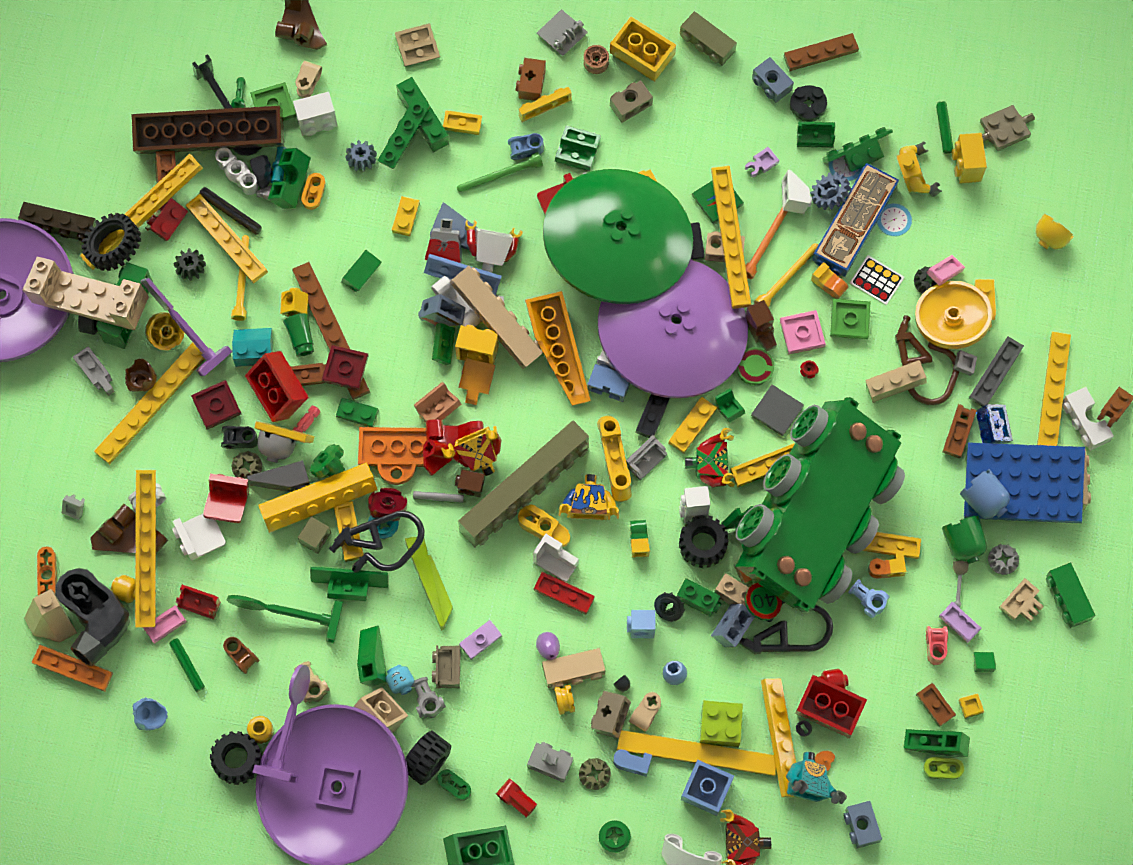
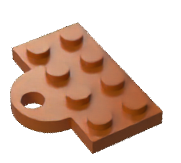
M359 427L358 466L366 462L368 466H377L381 478L389 484L400 485L408 482L414 476L416 467H424L423 445L427 441L426 428ZM395 470L402 472V476L398 479L391 477V473Z

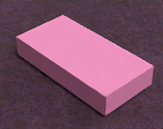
M951 255L929 268L927 274L940 286L963 272L965 266Z
M174 605L156 617V627H143V629L155 644L187 621L177 606Z

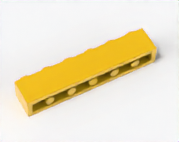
M366 462L258 506L270 533L378 489Z

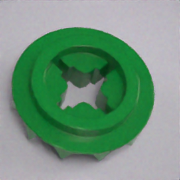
M609 821L599 831V842L602 848L608 852L618 853L623 851L630 843V830L621 821ZM612 829H614L617 835H623L617 839V845H615L613 839H606L612 836Z

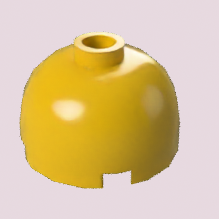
M1046 214L1037 223L1036 236L1040 239L1038 243L1045 249L1049 247L1061 249L1074 237L1068 229L1060 223L1053 221V218Z
M169 312L154 314L149 318L145 327L148 341L152 346L160 350H171L176 345L178 346L184 338V331L172 319Z

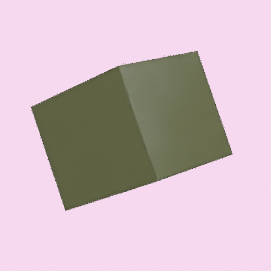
M310 517L298 536V540L301 545L318 554L330 536L331 531L329 526Z

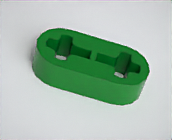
M442 770L438 774V783L444 790L460 801L470 798L471 787L466 781L450 770ZM444 775L447 777L448 775H451L450 780L454 784L451 785L449 782L443 784L442 776ZM456 785L460 788L465 786L467 794L458 795L459 790L455 788Z

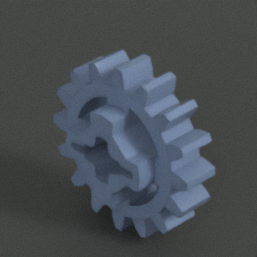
M829 172L827 177L822 175V180H816L817 185L812 186L814 191H811L810 194L813 202L818 208L822 207L824 210L828 207L833 210L834 205L840 207V202H846L844 198L850 196L848 191L851 190V187L849 186L848 179L843 174L839 175L838 172H835L834 175Z

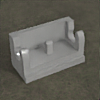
M652 435L626 460L627 468L641 481L667 456L666 448Z

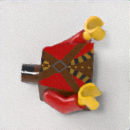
M722 810L721 812L726 814V818H721L720 821L729 823L725 826L727 860L721 863L726 865H754L760 857V849H771V837H759V828L755 827L753 822L743 816L734 814L731 810Z

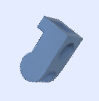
M621 749L614 754L613 763L620 770L647 777L652 754L644 753L642 758L631 755L628 751Z

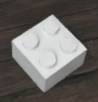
M329 92L293 101L302 136H312L316 132L330 131L334 127H338Z

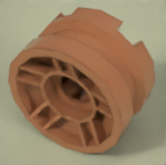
M592 45L584 52V67L592 74L603 73L609 65V53L603 46Z

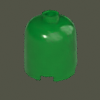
M979 516L968 517L960 520L958 524L952 525L950 523L942 527L951 554L956 560L967 561L968 564L979 561L978 557L986 552L987 542Z

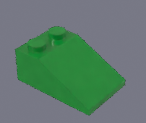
M506 825L456 833L443 838L448 865H515Z

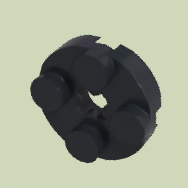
M805 85L794 90L790 100V109L793 114L795 113L799 117L798 119L806 122L816 121L826 111L827 97L822 88ZM810 100L813 104H811V107H807V104H804V102Z

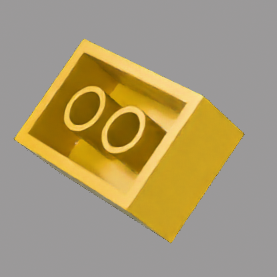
M633 17L627 20L610 43V54L654 82L676 53V44Z

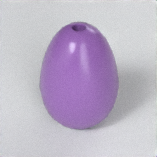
M543 632L537 637L536 648L543 658L553 660L559 654L560 643L557 636L552 632Z

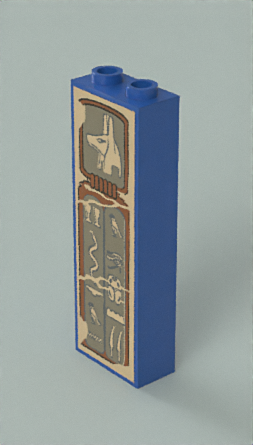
M868 163L865 164L849 192L850 196L846 197V202H843L813 254L812 260L816 265L820 266L824 262L837 276L846 277L895 192L899 179Z

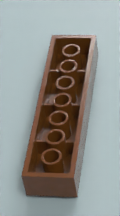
M280 106L131 114L133 151L136 154L156 153V151L187 152L218 150L220 148L240 149L284 146L283 109Z

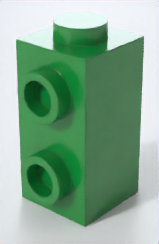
M685 578L677 593V596H680L681 602L709 617L712 616L713 612L717 613L722 604L719 602L721 595Z

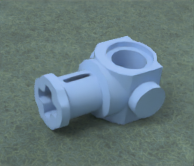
M859 579L848 592L850 595L854 594L861 600V604L865 608L864 613L870 618L882 613L887 600L890 598L883 590L875 591L873 588L869 590L861 584ZM877 600L882 606L876 608L872 605V601Z

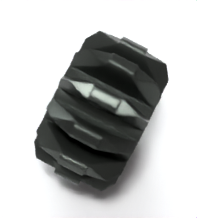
M188 248L187 253L181 250L182 256L175 257L177 261L174 262V267L177 268L175 270L176 274H181L183 280L187 276L190 281H192L193 276L199 279L198 273H204L203 267H206V262L203 261V254L199 255L198 250L192 252L190 248Z

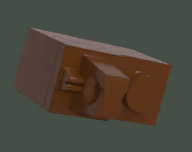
M765 300L747 307L745 317L755 342H760L766 352L776 348L777 344L773 335L774 318Z

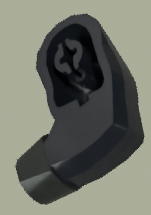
M76 568L67 571L59 578L56 583L55 595L59 602L74 613L79 622L85 627V631L80 633L71 646V651L83 663L93 666L118 643L128 628L130 617L129 612L117 596L101 583L93 573L87 569Z

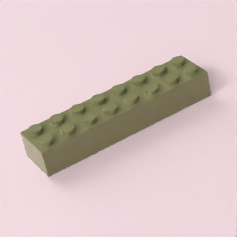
M574 420L571 421L459 519V532L474 547L483 545L489 539L488 536L492 532H498L507 519L511 520L517 515L518 509L529 505L534 495H540L550 481L552 483L560 477L559 473L564 469L568 470L571 468L576 458H582L588 452V434Z

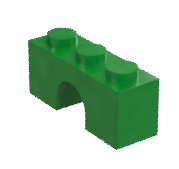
M298 148L283 149L278 166L285 171L286 180L273 182L268 197L270 201L282 209L296 208L311 157Z

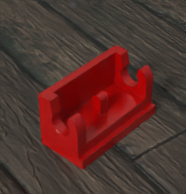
M182 584L180 587V597L176 598L177 607L214 620L221 603L219 597Z

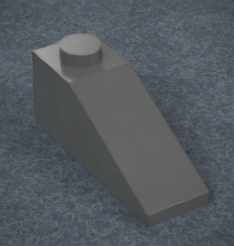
M303 460L247 476L250 486L293 492L310 485Z

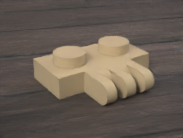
M1026 578L1021 581L999 606L1012 620H1015L1021 614L1030 622L1034 618L1029 612L1034 616H1037L1039 613L1034 606L1038 610H1042L1044 607L1034 598L1040 590Z

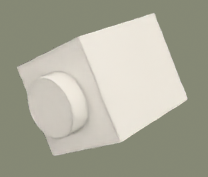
M787 170L782 179L783 210L804 214L812 204L810 188L792 170Z

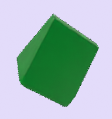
M974 652V672H994L996 670L994 652Z

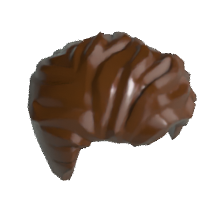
M139 358L135 360L134 364L125 370V384L130 392L148 391L154 387L157 381L156 372L149 362Z

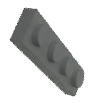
M1007 336L969 399L986 408L1024 345Z

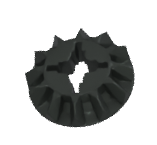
M924 266L920 270L918 269L914 276V285L922 294L937 284L934 280H932V285L928 281H924L927 278V271L931 267Z
M664 592L655 599V611L659 617L666 621L673 622L679 620L685 611L683 607L684 602L680 601V596L676 597L673 595V592ZM673 603V607L666 610L667 605Z

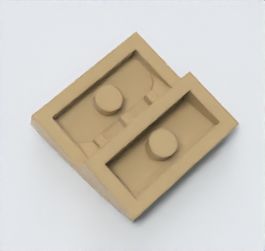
M430 23L395 32L405 67L440 58Z

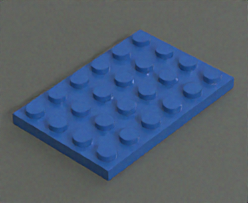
M968 443L965 488L968 490L973 486L971 483L973 479L990 469L1008 491L1010 500L1009 504L1005 507L1007 511L1001 517L994 516L988 518L989 520L1082 524L1085 447ZM966 501L964 502V518L979 516V519H986L982 518Z

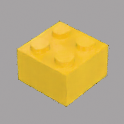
M982 133L959 134L958 140L955 141V149H952V158L956 160L954 172L955 177L959 179V184L982 181L987 168Z
M461 325L455 345L456 359L465 361V358L494 365L499 348L498 334L490 329L479 330L472 325Z

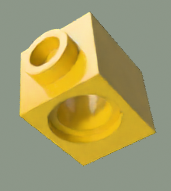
M290 288L288 291L281 293L280 314L287 317L301 313L307 314V293L302 292L299 288Z

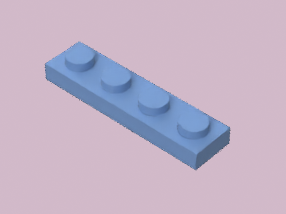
M429 254L424 273L438 278L446 276L452 280L468 265ZM475 268L480 273V279L483 282H487L493 289L491 292L496 295L501 275Z

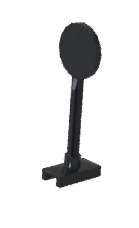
M208 54L205 55L206 62L199 66L196 62H193V72L197 80L203 77L208 82L224 109L233 108L213 77V65ZM262 147L233 150L240 155L250 156L256 154Z

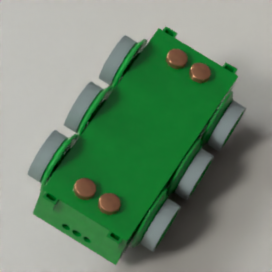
M846 397L844 400L824 402L822 408L814 404L798 416L790 433L791 440L795 442L789 454L781 456L770 467L763 482V487L768 492L763 503L751 508L744 515L736 530V538L744 544V551L735 567L790 607L797 608L801 612H808L809 609H814L818 599L826 604H830L844 594L851 582L852 571L851 568L845 565L843 552L846 549L853 554L859 553L872 542L877 533L879 522L877 518L871 515L872 510L869 506L871 500L878 504L888 502L897 494L905 479V472L898 466V460L895 456L902 444L899 441L901 435L893 429L886 431L857 409L859 403L851 397Z

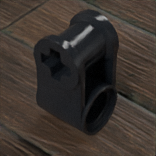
M222 427V448L250 449L257 446L258 435L252 427ZM247 435H253L251 440H244Z

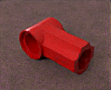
M510 778L496 793L503 802L513 806L526 818L537 806V803L527 796L521 787Z

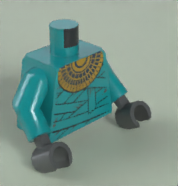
M804 752L803 760L792 764L786 775L789 781L787 794L814 802L831 798V802L834 804L838 802L843 804L847 799L844 792L837 791L831 785L826 767L815 763V753Z

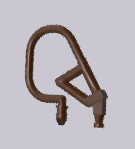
M904 315L899 330L895 335V342L898 343L902 366L920 360L921 364L931 363L932 356L911 332H906L911 318ZM909 341L921 356L908 358L905 342ZM929 342L928 348L947 355L952 361L953 372L947 389L942 396L935 399L919 395L914 388L909 389L908 392L920 403L939 405L951 396L959 371L954 369L956 355L951 350Z

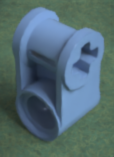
M533 133L508 139V145H510L512 152L510 156L513 160L531 157V154L536 152L541 155L544 151V142L540 134ZM535 142L539 143L536 147L532 146Z

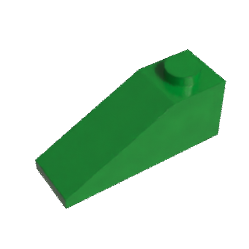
M906 729L904 749L945 756L968 757L970 737L963 732Z

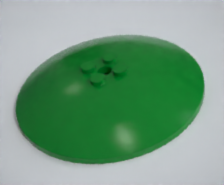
M602 169L591 171L572 179L555 194L548 206L543 222L545 250L557 273L579 292L607 303H640L665 293L684 274L693 250L691 223L678 199L657 181L629 170ZM623 225L626 230L620 231L616 226Z

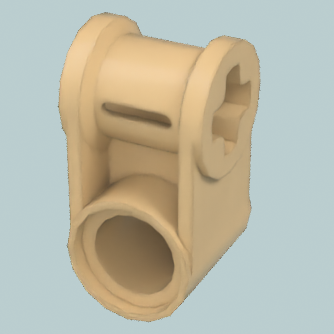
M307 61L302 63L295 82L299 97L306 98L313 94L314 88L322 74V66Z
M655 692L647 693L631 715L629 722L646 732L661 707L660 696ZM653 699H656V705L653 704L649 706L648 700L652 701Z

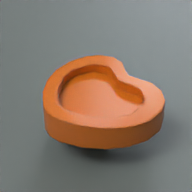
M821 751L816 754L815 763L824 765L827 771H829L835 755L831 751Z

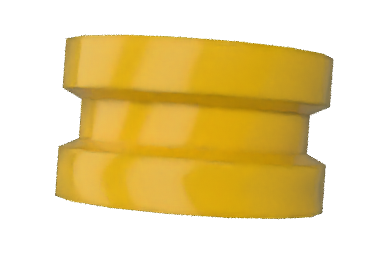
M566 685L565 688L555 687L559 715H563L568 711L570 713L575 712L571 686Z

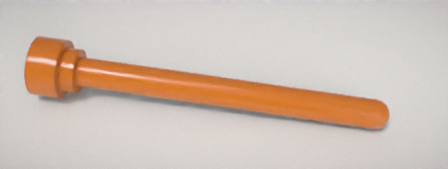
M783 207L753 258L745 264L748 279H753L756 275V266L788 213V211L783 210Z

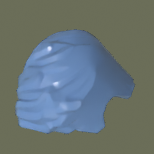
M145 697L132 706L134 723L139 730L151 731L159 729L168 718L166 707L162 706L157 700Z

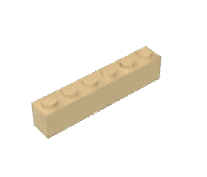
M467 266L449 282L486 327L498 334V341L522 369L526 368L543 353L536 340L533 341L529 337L530 333L526 327L518 324L515 314L512 311H507L503 300L491 292L493 291L492 287L480 279V273L474 267Z

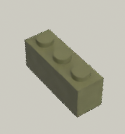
M695 11L680 26V35L683 40L691 42L699 52L707 54L714 63H719L723 66L736 51V41Z

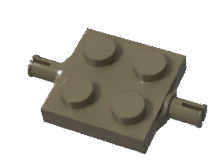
M1014 105L980 119V123L985 131L982 134L983 142L989 140L996 150L999 151L1025 140L1031 136L1026 123L1035 120V116L1033 113L1022 117Z

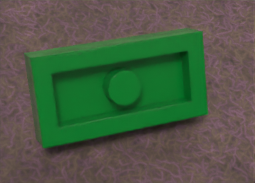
M443 323L436 324L432 360L444 365L451 364L455 328Z
M342 398L336 417L367 427H373L379 410L369 405Z

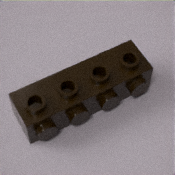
M24 201L18 216V220L38 226L48 234L72 238L81 242L83 238H87L85 236L86 231L91 232L89 227L91 225L93 227L96 226V219L93 217Z

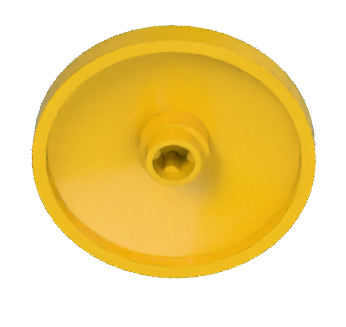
M947 281L940 286L936 284L930 287L921 295L916 305L915 320L919 332L932 344L946 349H961L977 343L986 335L992 321V308L986 295L977 287L961 281Z

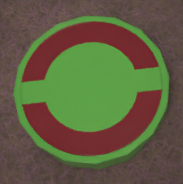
M750 348L745 350L736 368V372L744 383L761 385L771 378L774 372V361L765 350Z

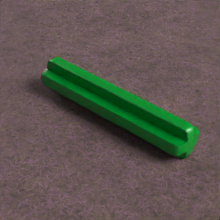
M945 101L937 102L936 108L943 153H952L953 143L947 103Z
M178 638L173 639L169 644L196 692L202 690L205 686Z

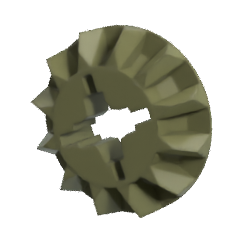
M249 451L240 452L233 459L231 464L232 472L235 477L247 479V476L262 471V461L256 453ZM243 460L247 461V463H252L250 465L251 472L246 468H241L244 466Z
M589 758L582 763L579 769L581 783L591 790L602 789L608 784L611 777L609 766L599 758ZM591 766H593V768H595L596 771H602L598 774V781L594 778V776H588L592 773Z

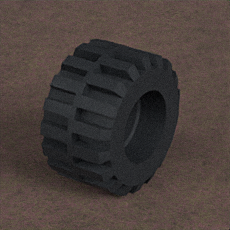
M700 515L698 519L695 516L692 518V521L688 520L685 523V527L683 526L679 538L680 553L682 556H685V561H691L692 566L698 564L699 568H703V565H707V568L711 567L713 563L714 565L718 564L719 560H722L726 553L729 540L728 532L725 531L724 524H719L720 520L717 518L715 521L712 520L713 516L704 518V515ZM699 533H706L712 536L715 545L709 550H700L694 546L692 538Z
M433 730L424 734L405 758L408 776L420 785L427 783L447 760L452 745Z
M231 731L229 735H221L222 738L220 740L216 739V745L211 747L210 763L221 780H225L226 783H234V785H239L240 782L245 784L248 779L252 780L255 778V773H253L254 765H260L262 753L253 738L251 739L250 735L243 734L240 731H237V733ZM234 748L245 749L247 760L241 767L229 768L225 764V757L230 750Z

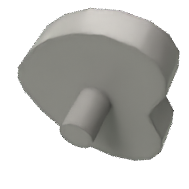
M272 186L256 191L257 197L269 200L268 197Z

